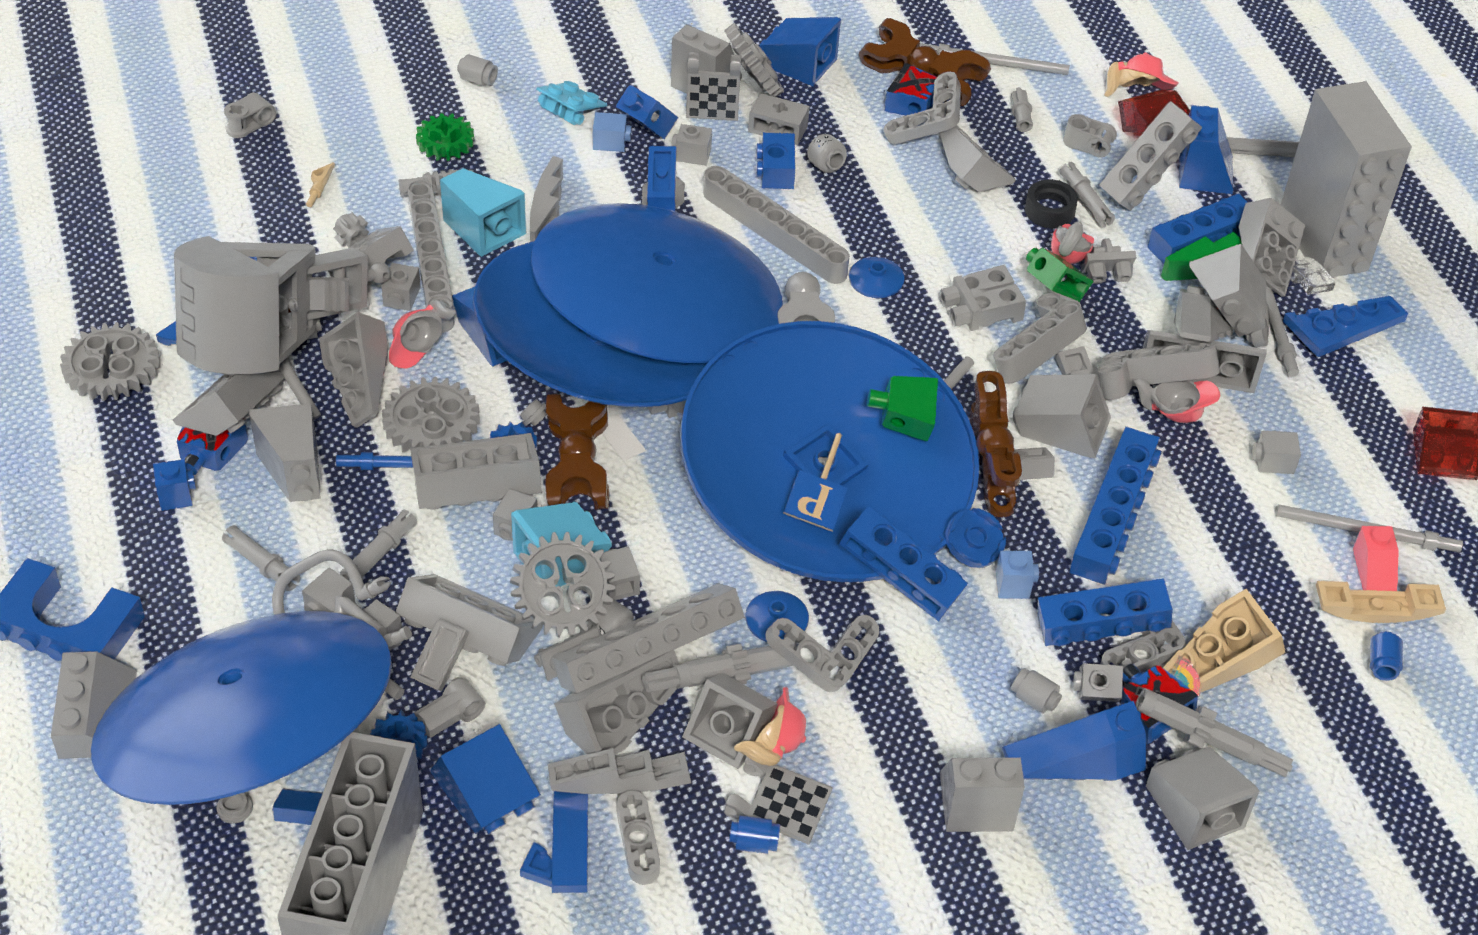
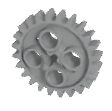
M735 23L726 28L724 32L731 42V47L737 55L741 56V65L751 78H754L760 88L768 91L773 97L783 93L784 89L778 81L779 77L771 67L772 62L762 51L761 47L754 43L747 32L743 33Z
M115 322L112 328H108L107 324L103 323L101 330L91 326V333L89 334L81 331V339L71 338L72 346H65L66 354L60 356L62 361L60 364L65 383H69L70 389L72 391L77 389L79 396L88 393L90 400H93L97 395H101L102 401H105L108 395H112L114 400H118L120 393L129 397V390L131 389L140 392V383L149 385V377L156 376L155 369L159 368L158 359H160L155 340L150 339L148 332L142 334L140 327L131 331L129 323L123 328H119L118 322Z
M422 377L421 384L417 385L411 380L410 388L400 385V394L392 392L391 400H385V409H382L383 430H386V438L392 439L394 447L401 445L403 453L410 448L463 442V440L472 441V434L478 432L477 425L480 424L479 404L476 403L475 395H469L468 388L460 390L459 382L450 386L448 378L442 383H438L437 377H434L431 383H427L426 379Z
M553 532L551 542L549 543L541 536L539 537V548L531 543L528 544L527 548L530 556L525 553L519 554L518 558L524 565L514 564L512 570L520 576L511 577L510 583L519 586V588L512 590L510 594L512 597H520L521 599L514 607L515 609H526L522 620L530 617L534 618L532 629L543 624L544 635H547L551 628H555L557 638H560L563 629H567L570 637L575 635V627H579L582 632H587L586 622L588 621L594 626L598 625L599 621L595 614L605 616L607 610L602 604L611 605L613 599L606 595V593L614 592L616 586L607 583V581L615 577V573L605 572V569L610 566L611 561L601 562L600 558L604 550L601 549L594 553L591 551L594 541H590L584 546L581 544L582 535L580 534L575 542L570 541L569 532L565 533L563 540H559L556 533ZM556 557L561 558L564 582L570 583L566 590V596L571 609L569 613L564 609L562 588L555 586L560 578L555 562ZM572 559L580 560L584 565V571L581 573L571 572L568 569L567 562ZM539 565H547L551 568L553 575L548 579H542L537 576L535 568ZM578 590H583L589 594L590 602L586 605H580L574 600L573 594ZM546 596L555 597L559 607L553 611L546 610L541 604V599Z

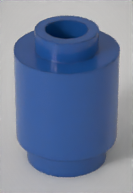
M1387 631L1380 632L1370 639V669L1373 671V675L1380 680H1394L1403 669V640L1398 635Z
M739 815V822L732 821L729 842L736 843L735 850L768 854V851L777 852L780 824L772 823V819Z

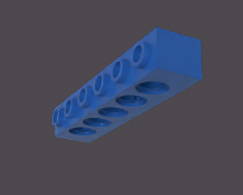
M1125 426L1074 552L1069 573L1105 585L1109 573L1116 574L1121 557L1116 556L1117 552L1124 553L1129 539V535L1125 534L1126 529L1133 530L1138 515L1133 511L1135 508L1141 509L1146 492L1141 490L1143 487L1149 488L1154 471L1150 470V467L1156 468L1162 451L1157 449L1160 437Z

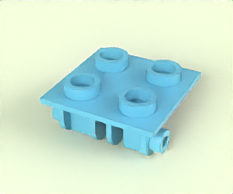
M564 81V83L560 84L550 83L548 86L537 87L536 89L542 93L538 98L542 108L558 115L560 118H564V120L573 125H581L585 118L583 115L584 110L607 106V103L601 101L598 95L581 90L579 85L572 81Z

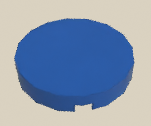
M980 508L960 510L948 522L945 530L946 544L951 554L959 562L974 568H984L992 565L999 558L1000 551H1004L1006 537H1003V528L1000 522L991 513Z

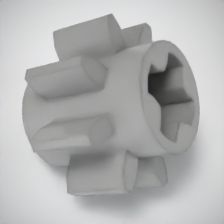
M353 212L344 214L335 223L333 230L337 235L334 238L342 246L346 244L348 247H351L368 235L369 231L365 228L368 222L361 215L356 216Z

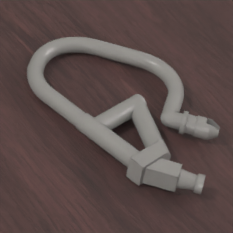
M333 549L322 550L289 567L280 575L272 595L273 613H285L283 598L289 582L296 576L324 561H335L344 567L356 597L361 601L367 598L372 599L377 594L388 590L391 582H384L390 578L381 576L371 583L364 584L356 564L349 556ZM336 596L334 613L348 614L373 626L385 639L389 651L401 645L402 641L412 637V632L407 626L402 627L399 631L386 634V629L349 597Z

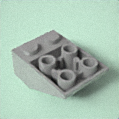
M1272 198L1248 202L1245 204L1239 224L1242 246L1266 279V285L1281 297H1284L1287 292L1305 224Z

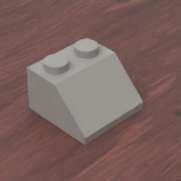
M724 673L706 680L682 737L739 769L747 756L735 751L734 746L742 741H755L765 726L771 722L778 704Z

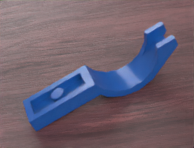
M649 146L648 206L676 212V146Z

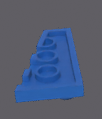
M1391 296L1361 300L1357 302V305L1347 306L1344 303L1333 305V308L1330 310L1320 311L1318 308L1308 309L1306 314L1285 313L1283 322L1317 357H1320L1405 322L1408 312Z

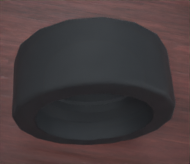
M1040 180L1033 183L1028 189L1025 212L1033 223L1041 227L1058 228L1064 224H1070L1074 219L1078 196L1069 184L1060 180ZM1052 199L1061 202L1065 207L1048 208L1041 205L1038 201Z

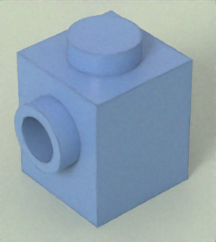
M595 112L593 150L625 152L626 141L631 142L632 126L627 125V114Z
M1000 551L996 570L998 598L1030 599L1033 582L1037 583L1039 579L1038 564H1033L1032 551Z

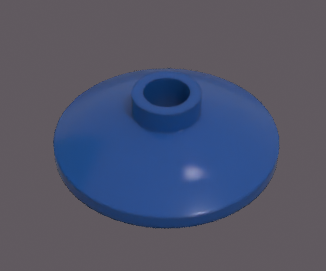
M868 257L857 261L851 267L849 282L858 293L864 296L886 298L895 295L901 290L904 284V273L891 260L881 257Z
M784 591L762 593L756 596L746 609L745 619L749 630L757 638L767 642V629L777 619H789L803 631L807 629L809 622V613L805 604L795 595ZM780 630L779 637L784 639L786 633Z

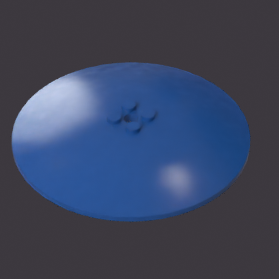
M797 321L776 324L748 333L720 350L705 365L692 385L683 409L680 429L682 460L690 484L703 508L714 522L745 550L769 564L800 576L833 582H866L883 579L839 544L846 531L868 505L875 511L884 514L887 520L899 530L907 532L912 537V540L921 547L936 555L947 545L945 530L948 522L960 510H970L975 499L979 478L978 448L969 418L951 388L930 366L909 350L885 337L858 327L824 321ZM893 376L938 378L935 426L928 441L885 428L882 425L883 410L867 407L869 390L874 389L885 392L890 377ZM841 433L842 437L827 480L848 487L833 532L783 514L799 470L821 477L825 465L821 464L818 458H828L836 434ZM876 539L879 544L885 545L883 541ZM900 558L902 562L910 565L906 559Z

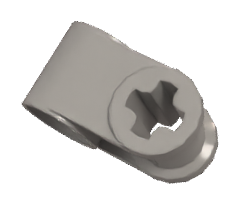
M254 92L226 105L224 114L228 118L227 134L233 138H242L263 126L269 125L276 117V108L258 93Z
M1074 114L1068 119L1063 142L1071 149H1077L1096 157H1105L1111 150L1110 143L1116 139L1117 131L1108 123L1088 118L1082 114ZM1100 143H1102L1101 149L1098 150Z

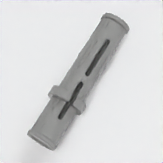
M1068 162L1071 169L1065 163L1059 171L1061 176L1076 191L1078 197L1097 220L1100 227H1106L1104 220L1108 226L1111 225L1115 220V215L1111 213L1090 186L1091 182L1088 177L1083 176L1073 162Z
M402 510L388 526H382L378 530V536L353 559L361 578L391 548H397L400 545V539L417 524V520L412 513L406 518V515L409 513L408 510ZM342 569L340 575L349 580L348 573L345 569Z
M232 525L225 530L233 536L232 538L223 533L222 541L257 566L264 577L272 578L277 582L280 575L289 568L283 563V559L280 556L269 553L237 526ZM300 575L293 578V580L299 583ZM290 581L285 590L291 591L297 585Z

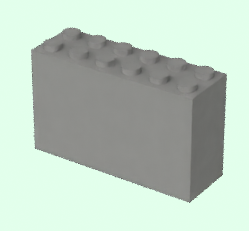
M1367 81L1315 89L1280 204L1305 224L1299 249L1318 279L1361 273L1369 270L1412 148Z
M352 732L341 742L277 916L281 935H383L423 815L415 743Z

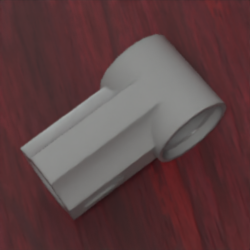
M458 678L445 688L441 697L414 713L418 721H423L426 727L425 735L431 738L459 720L463 722L474 720L483 712L486 703L466 679Z

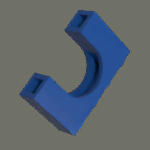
M27 558L0 593V640H9L19 644L26 650H36L48 654L57 661H62L63 653L96 651L115 660L145 617L140 597L111 587L95 611L84 621L67 627L49 626L39 619L44 609L61 588L55 567Z

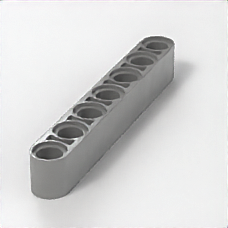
M711 166L705 170L703 195L709 202L827 282L839 284L847 279L850 255L845 248L721 166Z
M415 180L408 185V198L425 305L427 307L432 301L441 300L450 309H453L433 187L426 180ZM454 316L452 319H443L442 333L448 332L453 328Z

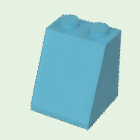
M464 168L440 179L443 221L481 257L526 234L525 193L522 190Z
M577 502L522 509L511 513L513 553L517 558L520 553L530 556L527 548L529 543L539 548V537L541 536L548 543L551 542L553 532L556 533L559 540H563L565 533L569 532L570 541L574 542L580 534L582 535L581 544L584 546L590 541H594L591 549L594 553L601 549L607 552L612 547L609 536L597 528L592 515L588 511L584 512ZM556 557L555 562L560 578L555 586L561 587L567 583L563 580L561 558ZM572 559L567 562L568 569L571 572L581 573L584 571V565L580 560ZM539 565L535 568L537 576L542 579H548L553 575L551 568L547 565Z

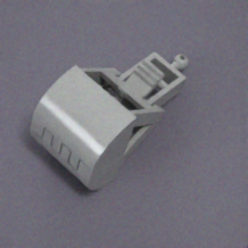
M210 236L186 242L180 245L174 252L177 354L194 366L215 373L257 374L279 370V364L315 332V322H313V319L367 307V282L374 281L381 284L387 282L391 275L390 268L387 264L378 262L373 264L368 270V255L354 248L315 255V246L311 244L219 242ZM333 269V277H312L313 273Z

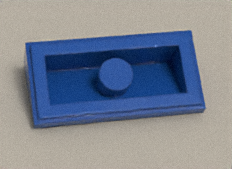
M282 789L272 808L274 820L311 825L322 793Z

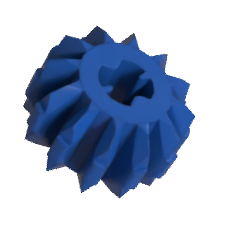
M402 709L397 716H392L387 711L386 720L376 719L375 729L371 730L370 735L415 743L416 757L421 759L423 749L426 748L428 740L427 735H425L426 727L423 721H418L415 713L405 717Z

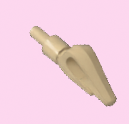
M334 162L312 171L311 180L313 186L309 191L310 197L306 202L307 207H312L316 198L321 197L323 189L335 167Z

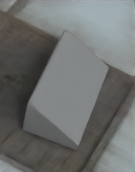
M1046 447L1014 449L1020 455L1022 466L1021 480L1054 477L1055 457Z

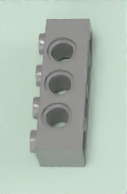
M1170 101L1099 186L1119 204L1131 211L1142 202L1148 190L1160 181L1166 169L1178 160L1184 148L1196 139L1202 127ZM1173 133L1172 138L1167 141L1168 136ZM1155 154L1154 159L1149 162L1151 156ZM1137 175L1136 180L1133 183H1131L1133 177Z

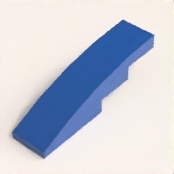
M554 791L552 893H587L588 794Z

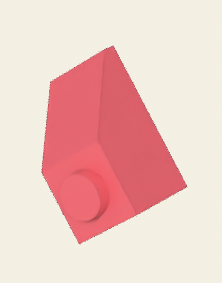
M1362 526L1354 544L1353 552L1363 590L1397 591L1399 550L1393 527Z

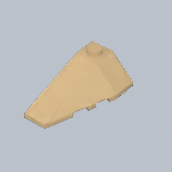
M1244 589L1219 604L1212 612V617L1202 628L1199 627L1193 633V638L1182 650H1178L1163 668L1175 677L1181 662L1189 665L1195 670L1200 679L1201 693L1257 670L1284 654L1283 637L1248 590Z

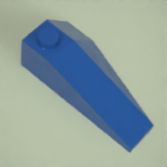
M1134 701L1002 747L1005 758H1021L1023 778L1026 780L1093 779L1116 781L1146 770V732Z

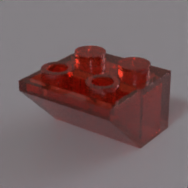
M1161 89L1118 101L1123 132H1133L1134 136H1141L1170 101L1187 115H1189L1190 109L1176 90Z
M1422 406L1413 428L1417 474L1478 480V413Z

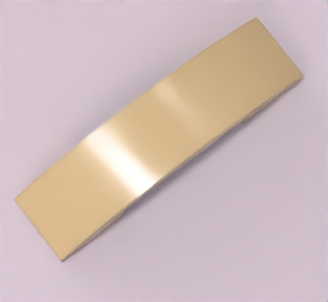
M1317 581L1316 583L1322 610L1348 620L1371 623L1407 622L1444 614L1446 611L1439 585L1408 584L1405 591L1350 590L1348 582Z

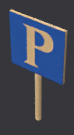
M837 433L821 477L799 470L783 514L833 532L848 487L827 480L842 437L841 433Z

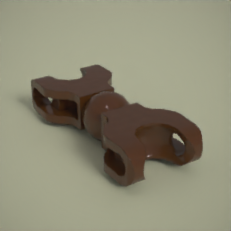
M892 18L884 19L879 25V35L881 40L886 43L880 45L868 42L859 51L862 64L879 73L900 71L905 63L936 77L945 72H954L961 85L960 106L966 105L971 99L970 85L963 80L982 81L991 71L989 61L970 50H960L951 53L942 50L939 54L931 46H920V40L912 37L907 24Z
M982 371L976 377V402L971 405L970 424L974 435L977 437L976 445L978 452L983 457V489L987 511L996 517H1008L1014 513L1015 486L1020 484L1022 475L1019 453L1014 450V437L1010 430L1007 429L1009 422L1007 416V393L1003 376L996 371ZM991 382L997 389L993 392H986L984 383ZM997 495H1004L1007 505H998L994 498Z
M561 394L547 395L546 414L549 419V430L556 438L561 439L558 449L560 462L548 472L545 478L548 506L565 504L570 497L581 494L593 499L595 510L608 509L610 492L607 484L606 470L600 464L594 462L597 450L594 440L608 427L607 404L588 401L583 406L573 408L567 407L562 403Z

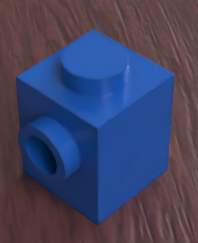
M185 459L153 464L155 486L161 511L193 506L191 489H196L193 470L187 471Z

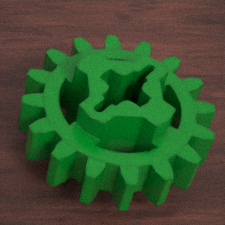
M440 113L438 118L431 115L429 122L422 120V126L416 128V144L419 146L420 152L426 151V157L428 158L436 155V160L438 161L441 157H445L447 161H450L452 156L459 159L461 158V152L468 154L469 147L474 146V129L471 128L470 122H464V117L462 116L455 119L452 113L449 117L444 116L443 113Z

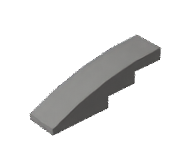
M555 156L551 158L543 171L534 193L530 211V242L535 241L540 231L559 216L563 159Z
M614 748L548 764L551 790L559 792L622 794L630 790L638 792L653 791L691 783L685 752L652 760L649 750L616 758Z

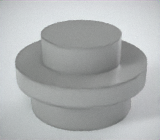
M537 399L530 403L520 414L524 419L523 424L525 426L530 423L533 426L537 425L547 415L544 411L546 404L544 402L540 403Z
M245 793L221 798L217 803L218 816L226 823L242 822L248 818L252 811L251 800Z

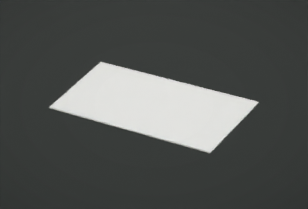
M618 414L608 418V427L602 434L623 461L647 451Z

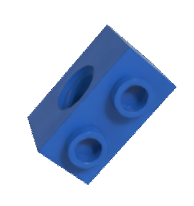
M763 133L762 143H757V159H762V161H757V177H762V188L794 189L795 133Z

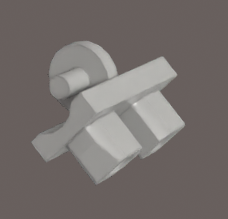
M1109 238L1102 239L1101 247H1093L1092 253L1086 254L1085 262L1081 264L1082 273H1087L1088 277L1094 281L1092 284L1105 282L1107 279L1106 271H1114L1116 281L1128 282L1133 276V264L1137 258L1136 251H1121L1120 246H1112Z

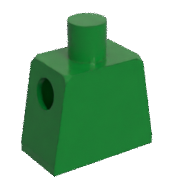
M1043 247L1031 249L1026 256V261L1029 263L1027 271L1053 292L1078 302L1081 301L1094 282L1066 260ZM1067 275V278L1061 282L1063 277Z
M890 377L885 392L874 389L869 390L867 407L883 410L882 425L885 428L928 441L935 426L938 378Z

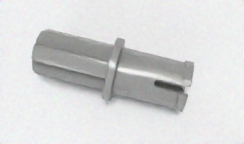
M1018 87L1011 94L1013 101L1012 114L1016 118L1017 130L1027 132L1033 128L1031 119L1032 105L1028 102L1026 90Z

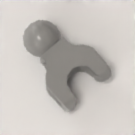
M802 271L793 274L788 279L785 285V293L789 302L784 304L778 311L779 324L797 321L835 323L834 311L819 298L821 288L815 276Z

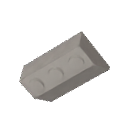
M97 651L62 654L51 730V739L58 759L91 758L92 738L99 721L115 698L136 679V669Z

